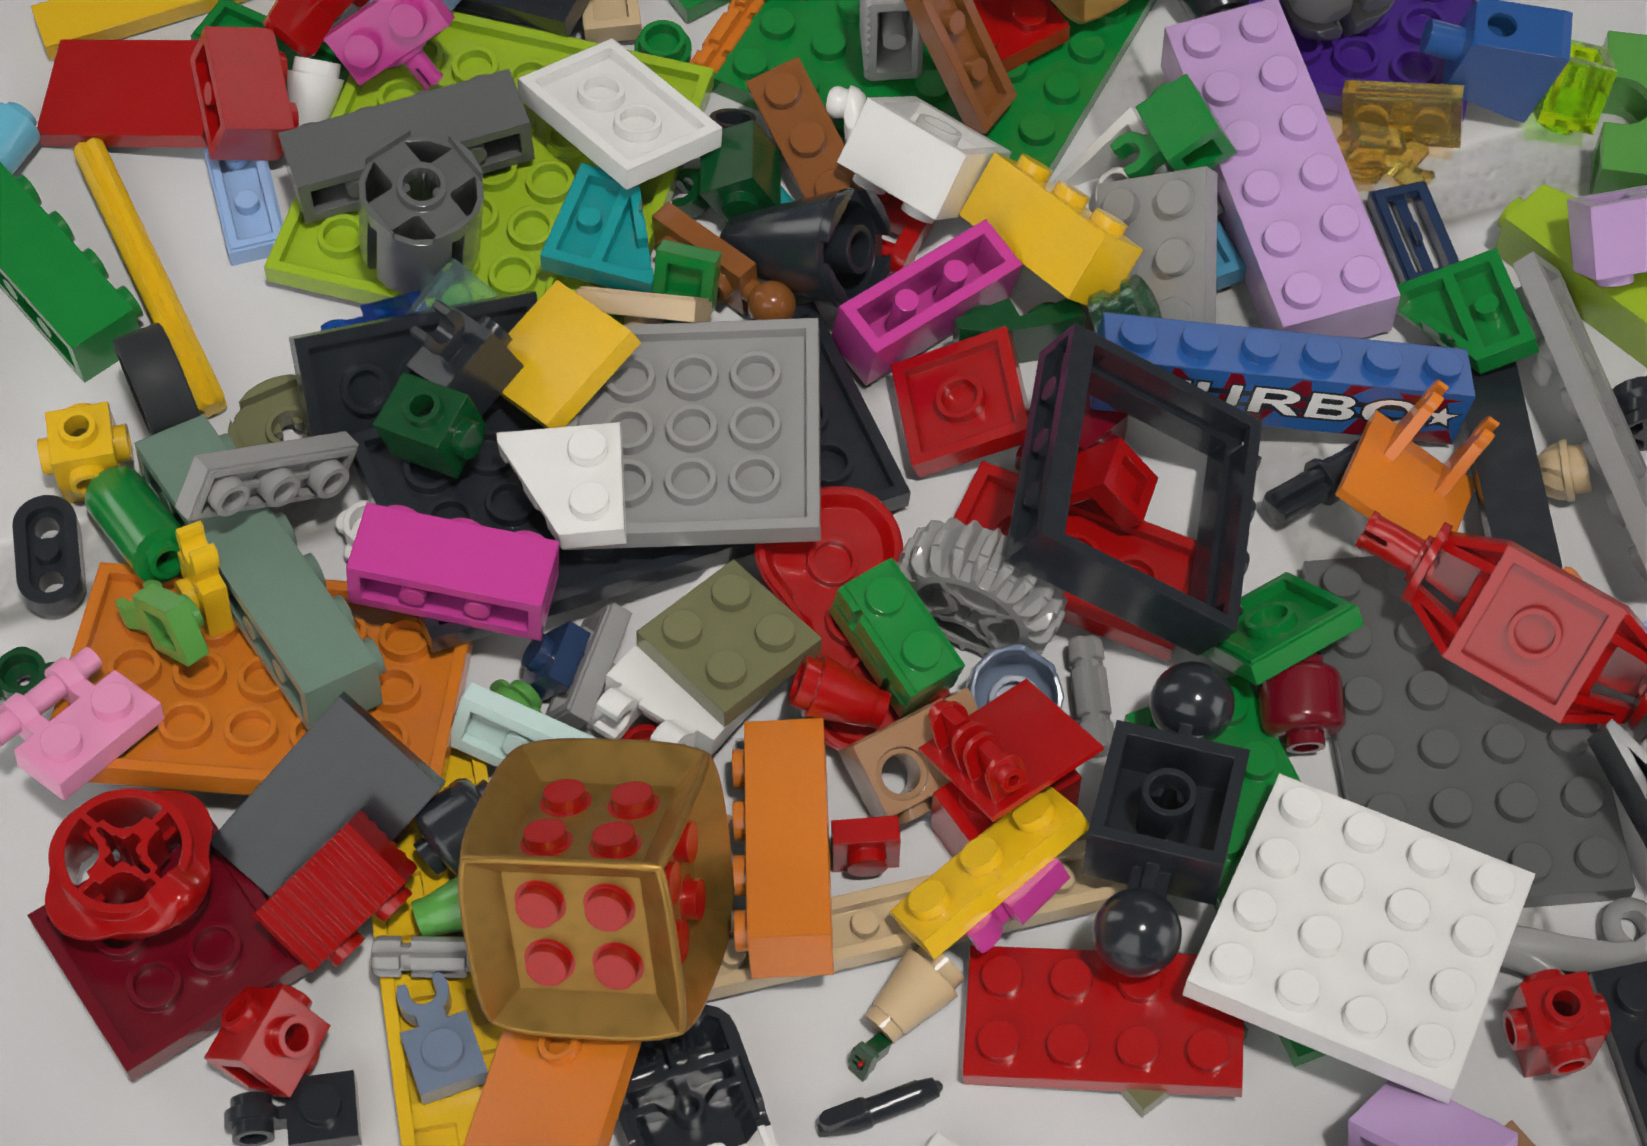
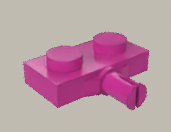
M373 0L329 30L323 40L360 86L384 69L404 64L424 91L439 82L443 74L439 72L422 48L427 40L448 27L455 16L442 0Z

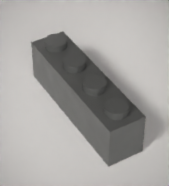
M506 69L492 74L477 75L463 82L434 90L420 91L409 97L377 106L363 107L355 112L319 122L305 123L297 128L278 133L286 168L305 224L359 209V179L365 167L367 154L383 139L405 130H411V136L430 135L448 141V136L454 137L473 153L483 174L535 159L530 120L510 70Z

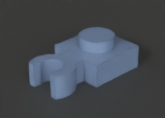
M440 972L432 974L436 995L429 1003L417 1004L413 1002L405 984L397 986L396 991L402 1016L410 1024L418 1026L401 1032L400 1037L423 1105L485 1084L488 1075L467 1011L465 1010L447 1017L451 1009L452 998L448 982Z

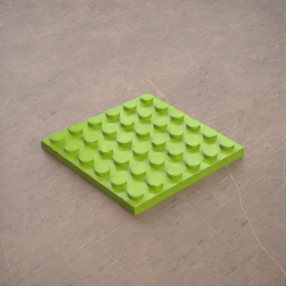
M451 11L455 16L451 24L427 40L422 50L439 72L443 74L442 79L428 90L463 82L477 75L492 74L506 69L510 70L518 90V78L600 43ZM627 50L701 111H705L714 87V68ZM404 64L384 69L361 86L349 74L330 118L355 112L363 107L377 106L409 97L423 91V89ZM523 103L531 124L535 159L483 174L484 202L480 251L472 271L463 280L458 282L457 278L450 274V288L428 296L408 295L392 290L376 278V268L369 269L360 254L359 209L305 224L295 196L264 265L267 281L406 314L433 309L431 305L436 300H440L450 306L526 290L536 291L537 300H539L556 280L574 292L577 289H581V286L609 288L544 271L541 268L540 261L542 249L581 163L599 166ZM685 163L639 184L650 256L655 245L652 215L668 201L671 202L676 189L678 172L683 170ZM608 314L623 325L624 315Z

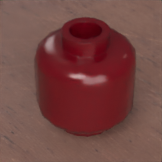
M1314 653L1256 686L1262 732L1267 736L1278 738L1281 743H1285L1287 752L1304 754L1323 750L1326 747L1325 739L1339 733L1346 724L1341 675L1334 666L1323 663V657L1319 654Z

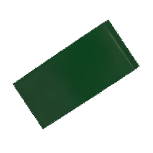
M1009 298L989 306L978 305L969 309L961 317L954 319L952 344L1007 326L1014 340L1019 364L1038 361L1039 352L1074 323L1084 327L1086 312L1080 303L1068 298L1056 303H1041L1022 316L1018 314Z

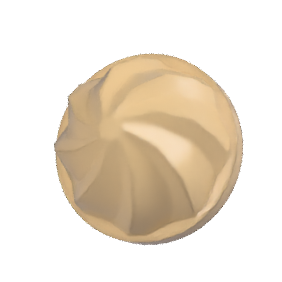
M1563 439L1540 452L1538 460L1548 497L1571 502L1576 501V494L1593 492L1589 461L1584 453L1582 443L1568 445L1567 439Z

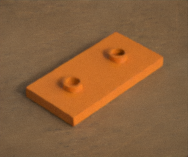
M503 1028L463 1146H609L642 1041L555 1038L528 1035Z

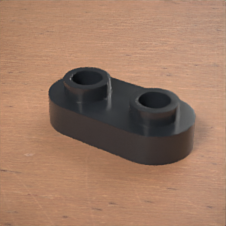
M55 495L34 497L21 505L13 518L16 581L21 596L30 610L43 616H57L67 613L76 607L85 594L86 579L81 526L74 508L67 500ZM48 531H59L53 538L41 539L42 535ZM51 585H63L56 591L45 592L46 589Z

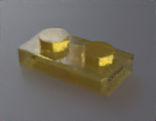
M1345 80L1342 92V142L1460 148L1463 130L1464 85Z

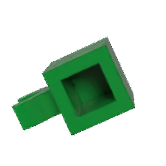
M1187 73L1175 81L1162 84L1152 92L1148 99L1135 106L1148 128L1149 134L1127 132L1118 136L1110 145V148L1120 161L1128 158L1133 153L1140 152L1137 160L1123 169L1129 179L1153 175L1166 162L1169 163L1174 171L1205 166L1213 169L1237 153L1206 99Z

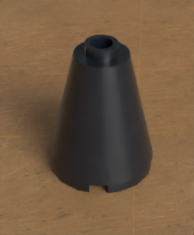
M849 187L737 214L727 222L720 234L721 239L756 263L757 277L761 283L765 281H779L788 286L794 294L839 308L843 303L887 278L890 271L891 256L882 255V235L891 236L890 221L883 203L873 191Z

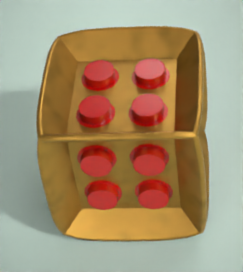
M556 738L519 745L507 754L489 780L466 826L460 851L458 900L473 985L484 1015L491 1024L513 1032L555 1038L604 1041L663 1040L683 1035L695 1024L710 996L728 946L734 898L733 862L727 812L719 773L710 753L683 744L632 739Z

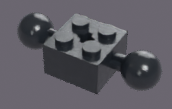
M1187 661L1175 664L1165 670L1156 680L1150 694L1149 707L1153 722L1158 729L1121 720L1116 721L1087 835L1082 874L1127 885L1125 890L1109 897L1099 908L1093 923V942L1103 962L1115 972L1128 977H1148L1162 971L1173 961L1179 951L1182 940V927L1175 908L1167 900L1168 895L1216 905L1250 750L1213 742L1230 725L1235 710V698L1232 687L1226 677L1213 666L1202 662Z

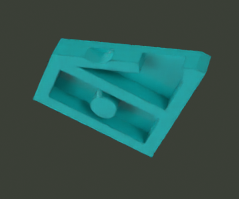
M581 163L540 254L542 270L613 289L652 293L654 274L651 266L639 184L626 190L600 167Z

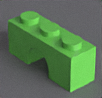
M1610 30L1607 32L1596 66L1594 112L1616 115L1626 119L1631 124L1603 122L1591 157L1589 195L1647 185V35Z

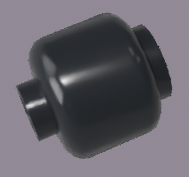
M465 778L454 780L434 796L416 815V825L423 837L413 845L423 860L438 876L448 868L458 876L462 839L471 815L488 784L484 779L476 785Z

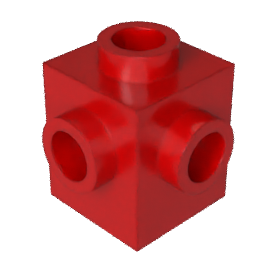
M1547 969L1527 976L1522 983H1519L1507 1010L1503 1013V1027L1509 1047L1517 1053L1524 1078L1549 1073L1553 1075H1567L1581 1071L1592 1064L1611 1030V1018L1603 995L1593 992L1587 971L1563 975L1559 969Z
M277 983L274 988L244 987L243 991L234 997L225 1008L221 1017L222 1027L204 1059L249 1092L258 1091L268 1093L271 1096L291 1098L301 1078L316 1064L320 1055V1044L331 1025L310 1010L313 1004L312 1000L292 986Z

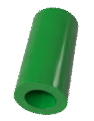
M115 466L100 472L97 477L93 478L85 493L86 508L137 576L145 582L147 580H157L165 583L181 575L177 553L180 551L175 530L182 526L142 476L133 468Z

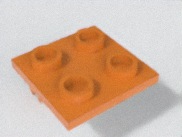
M1437 379L1427 388L1420 400L1398 424L1377 410L1370 416L1335 495L1368 519L1371 518L1376 510L1381 513V516L1424 540H1427L1429 535L1435 538L1444 522L1453 526L1451 531L1457 532L1475 489L1473 479L1465 473L1493 440L1495 434L1492 432L1500 423L1490 416L1485 417L1459 449L1444 464L1411 441L1444 400L1442 395L1448 390L1449 386Z

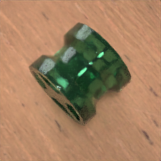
M1137 274L1121 280L1119 289L1112 292L1104 289L1090 295L1087 301L1089 315L1096 332L1103 312L1162 318L1158 302L1152 290L1142 277Z

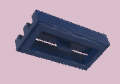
M1425 180L1370 191L1368 194L1366 206L1399 284L1440 269H1434L1423 243V236L1417 222L1412 217L1405 199L1412 198L1437 256L1440 268L1459 262ZM1387 203H1390L1418 272L1414 269Z

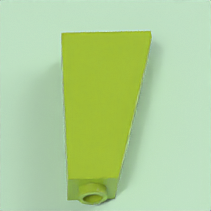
M1542 184L1525 200L1517 197L1511 201L1497 221V226L1501 228L1496 247L1501 259L1513 267L1512 264L1531 252H1535L1560 270L1580 318L1647 368V272L1633 274L1634 282L1627 285L1615 287L1597 286L1596 280L1573 271L1567 199L1576 197Z

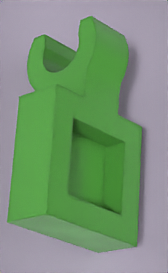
M147 580L143 583L144 588L132 595L133 601H128L122 597L115 601L125 626L129 629H139L148 633L155 650L188 667L210 653L200 631L204 627V619L196 604L187 595H178L163 588L161 582L157 580Z

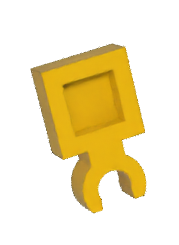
M201 520L176 529V538L180 551L177 553L183 578L174 582L176 594H185L196 604L202 614L204 628L210 638L233 630L234 624L227 586L219 574L220 559L214 543L208 544Z

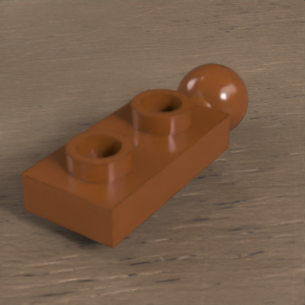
M669 201L652 215L656 243L655 251L664 239L722 252L717 302L722 303L725 301L743 315L748 311L751 318L755 320L791 319L796 311V299L792 290L779 281H765L762 283L758 281L756 263Z

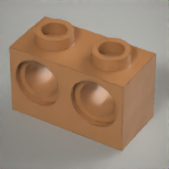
M968 687L949 693L838 750L871 817L898 815L900 826L932 810L929 797L933 796L934 791L951 781L919 751L920 746L933 739L928 713L936 702L947 700L961 703L966 708L969 716L979 708ZM890 757L899 760L907 771V784L899 794L889 790L882 779L883 765Z

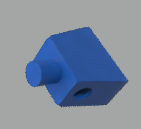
M1475 0L1459 25L1430 18L1423 29L1419 50L1420 53L1445 59L1442 87L1447 94L1515 121L1525 123L1570 61L1573 12L1501 0Z

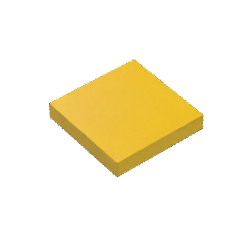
M556 280L508 333L513 340L507 348L524 367L500 395L545 429L566 427L641 342L630 329Z

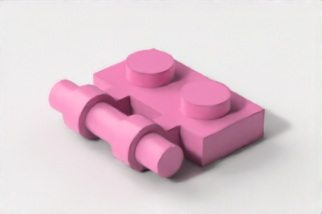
M89 647L83 648L70 659L61 657L45 670L46 678L25 695L15 693L0 705V747L17 734L26 740L14 749L18 767L63 801L164 720L161 703L116 670L112 671L96 685L88 681L87 679L102 667L100 658ZM62 698L71 704L51 721L42 716L43 713Z

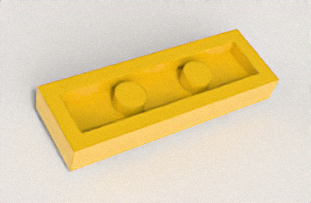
M1048 786L999 818L977 838L967 843L951 860L926 881L916 886L907 897L890 910V913L901 929L935 960L1089 830L1090 825L1079 808L1054 788Z

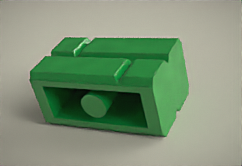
M893 558L885 560L837 590L834 598L835 601L832 603L829 613L879 688H886L891 693L890 704L900 718L912 713L947 692L955 685L965 664Z

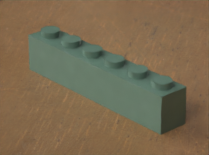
M203 414L134 442L142 478L179 524L183 527L201 520L208 544L214 543L220 559L219 574L227 586L234 622L306 729L309 730L344 691L366 711L383 704L379 676L386 673V667L379 648L372 638L368 637L362 640L355 630L354 617L347 602L341 595L334 597L330 595L326 589L325 577L318 561L313 554L302 555L299 551L294 530L284 513L280 512L274 515L269 507L237 512L226 517L219 515L188 521L175 507L194 456L236 449L230 436L227 433L218 435Z

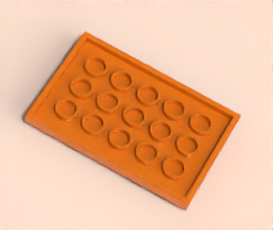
M100 562L70 658L83 648L89 647L100 658L102 667L87 679L88 681L96 685L112 671L116 670L161 703L164 720L88 782L251 795L308 730L234 620L233 630L212 638L209 637L204 627L200 629L210 653L188 667L155 650L148 633L139 629H129L125 626L115 601L121 597L128 601H133L132 595L144 588L143 583L145 581L137 576L129 564ZM182 574L171 581L161 583L163 588L176 593L174 582L183 579ZM325 579L326 589L332 597L341 595L347 602L354 617L355 630L362 640L368 637L373 639L385 663L386 673L379 676L383 704L367 710V712L445 780L452 750L451 728L464 693L474 640L432 653L417 616L349 603L347 581ZM63 698L57 702L50 721L71 704ZM444 785L434 796H436L439 792H441L444 789Z

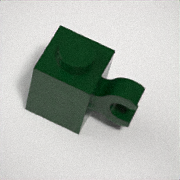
M754 120L722 129L721 147L700 156V168H687L678 172L676 186L684 194H688L672 200V204L691 218L702 215L711 206L726 224L737 214L781 204V152Z

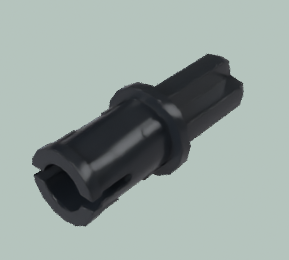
M1360 439L1323 460L1314 458L1305 463L1304 472L1266 492L1263 503L1268 510L1269 517L1276 523L1288 522L1321 503L1331 506L1338 502L1340 498L1335 493Z

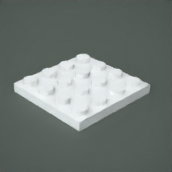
M1279 773L1188 976L1183 996L1449 1104L1534 880L1535 873Z

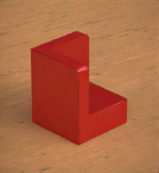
M1119 437L1078 452L1069 506L1091 499L1093 502L1098 503L1122 530H1126L1143 524L1158 477L1127 443Z

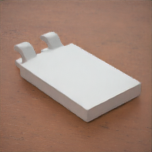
M726 563L709 567L680 598L724 567ZM636 643L606 674L605 693L597 701L595 708L602 712L603 715L593 725V730L607 739H620L627 732L631 724L643 714L659 724L651 735L650 741L671 742L697 747L710 753L712 756L765 697L724 727L647 656Z

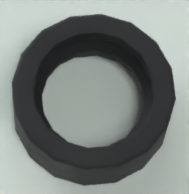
M154 323L113 340L121 368L150 436L200 416L176 353L160 323Z

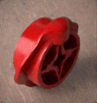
M124 788L99 794L72 811L57 827L49 846L48 863L50 871L45 892V908L53 925L64 935L77 940L95 941L107 938L137 940L171 929L190 917L203 902L211 880L209 856L213 825L204 804L195 796L183 791L159 790L151 792L143 789ZM180 841L182 843V851L178 866L173 867L162 877L160 869L171 857L168 850ZM97 852L98 858L87 871L89 878L77 888V878L81 863L87 861ZM114 856H116L121 862L117 864ZM141 864L144 869V872L141 871L137 866ZM130 900H138V901L131 902V903H125L126 901H130Z

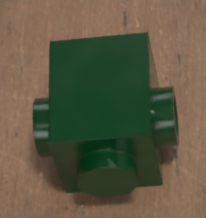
M405 372L401 375L373 423L374 428L393 456L456 479L467 460L473 458L478 453L483 442L484 431L487 427L468 394Z

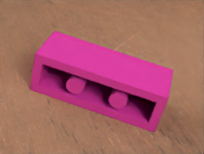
M987 219L840 305L831 336L841 355L866 386L891 371L890 364L914 357L952 334L954 319L961 317L969 309L978 305L989 306L1002 300L1010 299L1023 264Z
M366 503L346 566L349 603L541 641L559 576V541L546 539L532 531L511 532L481 526L479 523L467 518L446 519L421 514L403 505H390L386 507Z

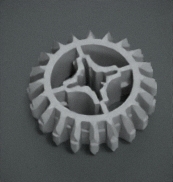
M949 518L946 523L930 520L926 527H918L913 537L907 540L896 564L947 639L958 644L961 651L968 648L977 651L982 657L992 649L1013 644H1024L1036 653H1043L1047 643L1052 641L1064 619V609L1068 601L1064 596L1066 591L1005 562L1008 537L1001 533L1000 528H997L995 531L983 528L975 520H972L969 525L963 524L957 518Z

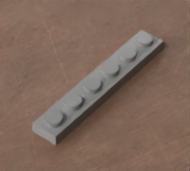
M1531 252L1512 264L1521 284L1515 291L1526 314L1532 320H1537L1543 334L1542 337L1537 339L1538 347L1547 363L1554 370H1558L1565 384V387L1559 391L1561 400L1573 419L1582 423L1588 439L1582 441L1584 453L1593 468L1605 476L1611 490L1605 494L1607 506L1615 520L1622 527H1627L1634 543L1628 549L1630 559L1640 576L1647 581V466L1560 270L1535 252Z

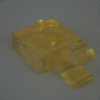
M1352 120L1336 139L1352 179L1355 181L1377 184L1387 174L1399 185L1426 181L1428 186L1435 178L1434 171L1423 170L1418 167L1429 154V148L1417 142L1406 143L1403 130Z

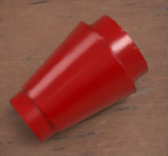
M806 655L800 662L789 691L788 705L801 709L802 717L823 718L826 721L863 727L869 726L878 729L887 714L891 693L880 689L879 686L826 655H822L819 660Z

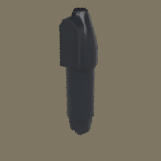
M933 1077L913 1080L867 1098L858 1097L821 1113L819 1123L816 1125L820 1136L857 1134L869 1130L875 1124L924 1107L926 1104L939 1098L943 1084L938 1080H934Z

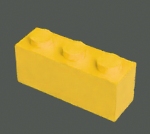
M994 152L958 215L973 226L987 219L1023 265L1066 298L1099 311L1107 312L1143 251L1141 247L1123 235L1128 225L1100 208H1096L1094 212L1087 209L1086 205L1090 198L1063 181L1059 180L1056 185L1049 181L1053 171L1038 160L1026 154H1021L1018 161Z

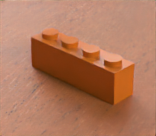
M823 718L744 722V749H732L734 789L745 788V801H733L732 804L734 841H746V854L733 855L735 896H746L747 910H734L736 952H749L751 979L834 975Z

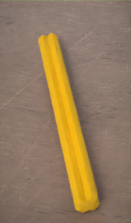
M92 137L87 142L77 143L73 153L79 169L152 323H160L171 342L200 415L204 414L208 419L213 414L222 413L227 407L225 394L104 142Z

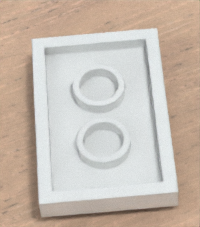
M613 38L518 78V92L522 102L626 190L721 147L722 127Z

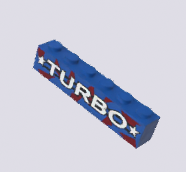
M1103 312L1096 334L1260 419L1262 426L1361 436L1370 416L1376 410L1398 424L1420 400L1427 388L1435 380L1439 379L1449 386L1448 390L1442 395L1444 400L1411 441L1452 445L1476 397L1467 349ZM1089 395L1090 409L1122 412Z

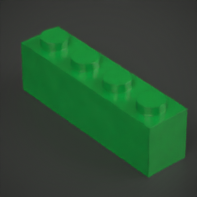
M0 162V288L85 383L119 361L113 340L139 330L138 319L143 316V311L133 294L125 286L122 285L115 289L107 280L109 278L108 272L92 249L87 248L81 251L75 245L73 232L63 217L57 211H53L50 214L46 213L40 206L42 204L41 199L31 182L23 174L14 177Z

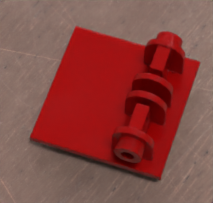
M1027 678L969 716L966 708L957 701L940 700L936 702L928 713L933 739L919 747L920 753L993 822L1104 750L1101 743Z

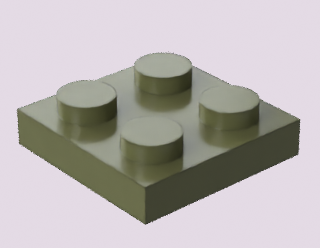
M734 559L636 631L637 646L724 727L795 674L804 656L816 658L822 652V638Z

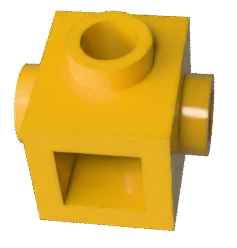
M108 401L95 404L77 403L65 409L45 412L47 437L37 439L40 465L44 476L54 474L63 498L69 503L85 501L88 485L100 472L115 466H125V462L133 460V448L128 426L126 423L116 425Z

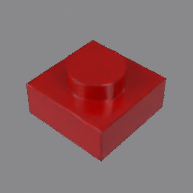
M898 815L831 820L833 872L848 871L854 876L868 877L881 874L887 868L899 867L901 836Z

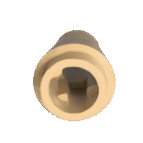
M921 946L916 951L908 949L872 1003V1007L864 1014V1017L877 1032H881L894 1044L902 1035L907 1034L957 998L958 995L955 989L965 978L943 953L934 960Z

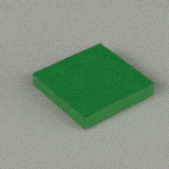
M1285 572L1243 595L1240 604L1243 607V615L1239 617L1237 631L1230 635V638L1219 642L1201 655L1249 682L1259 685L1362 627L1364 623L1358 605L1289 572Z

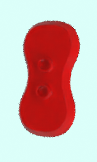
M848 486L821 487V541L755 543L756 563L764 581L775 596L822 638V652L815 659L819 660L822 655H826L877 685L829 613V610L835 601L834 598L837 590L844 584L887 559L893 558L897 563L903 550L901 531L894 516L876 496L862 489ZM949 690L941 694L937 698L933 699L932 701L928 702L927 704L923 705L922 707L949 694ZM889 704L885 719L878 729L824 720L825 744L838 751L901 718L892 705Z

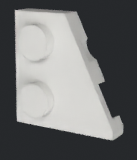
M620 422L497 433L500 456L505 463L509 462L521 480L525 494L535 509L541 511L544 515L547 527L556 541H559L561 549L627 544L623 436Z

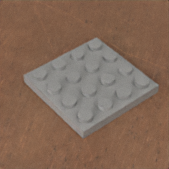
M818 318L624 325L634 333L641 344L566 427L620 422L623 436L627 544L563 550L821 541L820 331Z

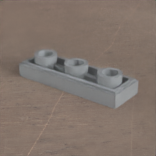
M344 431L195 455L175 507L188 521L219 515L226 517L237 512L270 506L281 507L287 503L315 498H331L338 495L348 483L350 476L349 468L359 444Z

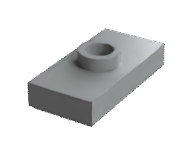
M613 602L583 620L581 628L590 632L591 635L570 688L552 696L545 715L576 729L590 722L598 699L605 693L606 674L616 665L613 661L632 612Z

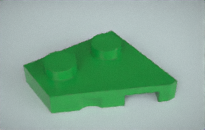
M1497 247L1397 285L1401 296L1396 314L1442 347L1467 349L1470 367L1479 374L1540 352L1534 332Z

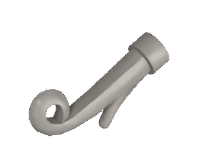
M1633 897L1618 898L1609 903L1604 911L1602 921L1604 936L1607 941L1568 936L1516 925L1501 966L1529 976L1547 969L1593 972L1647 961V903ZM1622 918L1631 919L1638 925L1640 934L1639 938L1635 941L1630 939L1623 931L1621 925Z

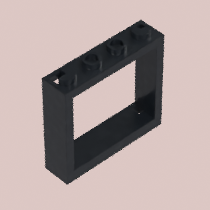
M1074 323L1039 352L1004 561L1196 656H1200L1219 642L1230 638V635L1237 631L1239 617L1243 615V607L1240 604L1243 579L1250 561L1247 546L1250 523L1256 510L1253 496L1256 471L1262 459L1258 455L1262 421L1087 328ZM1087 394L1207 455L1189 595L1065 534Z

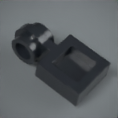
M354 1070L302 1077L291 1098L285 1097L286 1105L284 1106L273 1104L272 1096L265 1092L241 1093L230 1099V1108L224 1112V1129L232 1134V1142L238 1146H260L270 1143L275 1138L274 1130L287 1129L289 1146L362 1145L358 1085Z

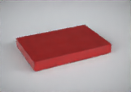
M60 39L37 125L40 133V144L53 147H75L77 143L87 142L90 138L95 137L102 140L106 147L208 148L190 62L198 40Z

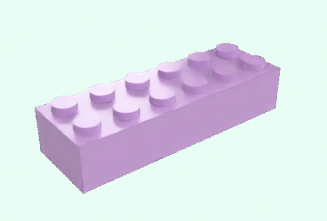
M1264 0L1165 27L1161 69L1166 81H1175L1187 73L1206 99L1237 151L1236 154L1212 170L1218 173L1217 200L1224 210L1219 216L1225 231L1247 267L1244 280L1263 329L1351 338H1365L1392 330L1401 296L1279 0Z

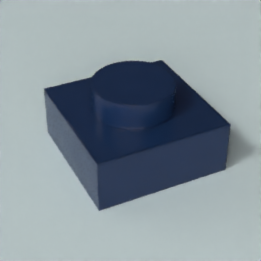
M571 621L545 634L543 633L541 641L532 639L523 654L521 665L526 669L521 681L529 684L538 693L541 702L570 688L591 635L590 632Z

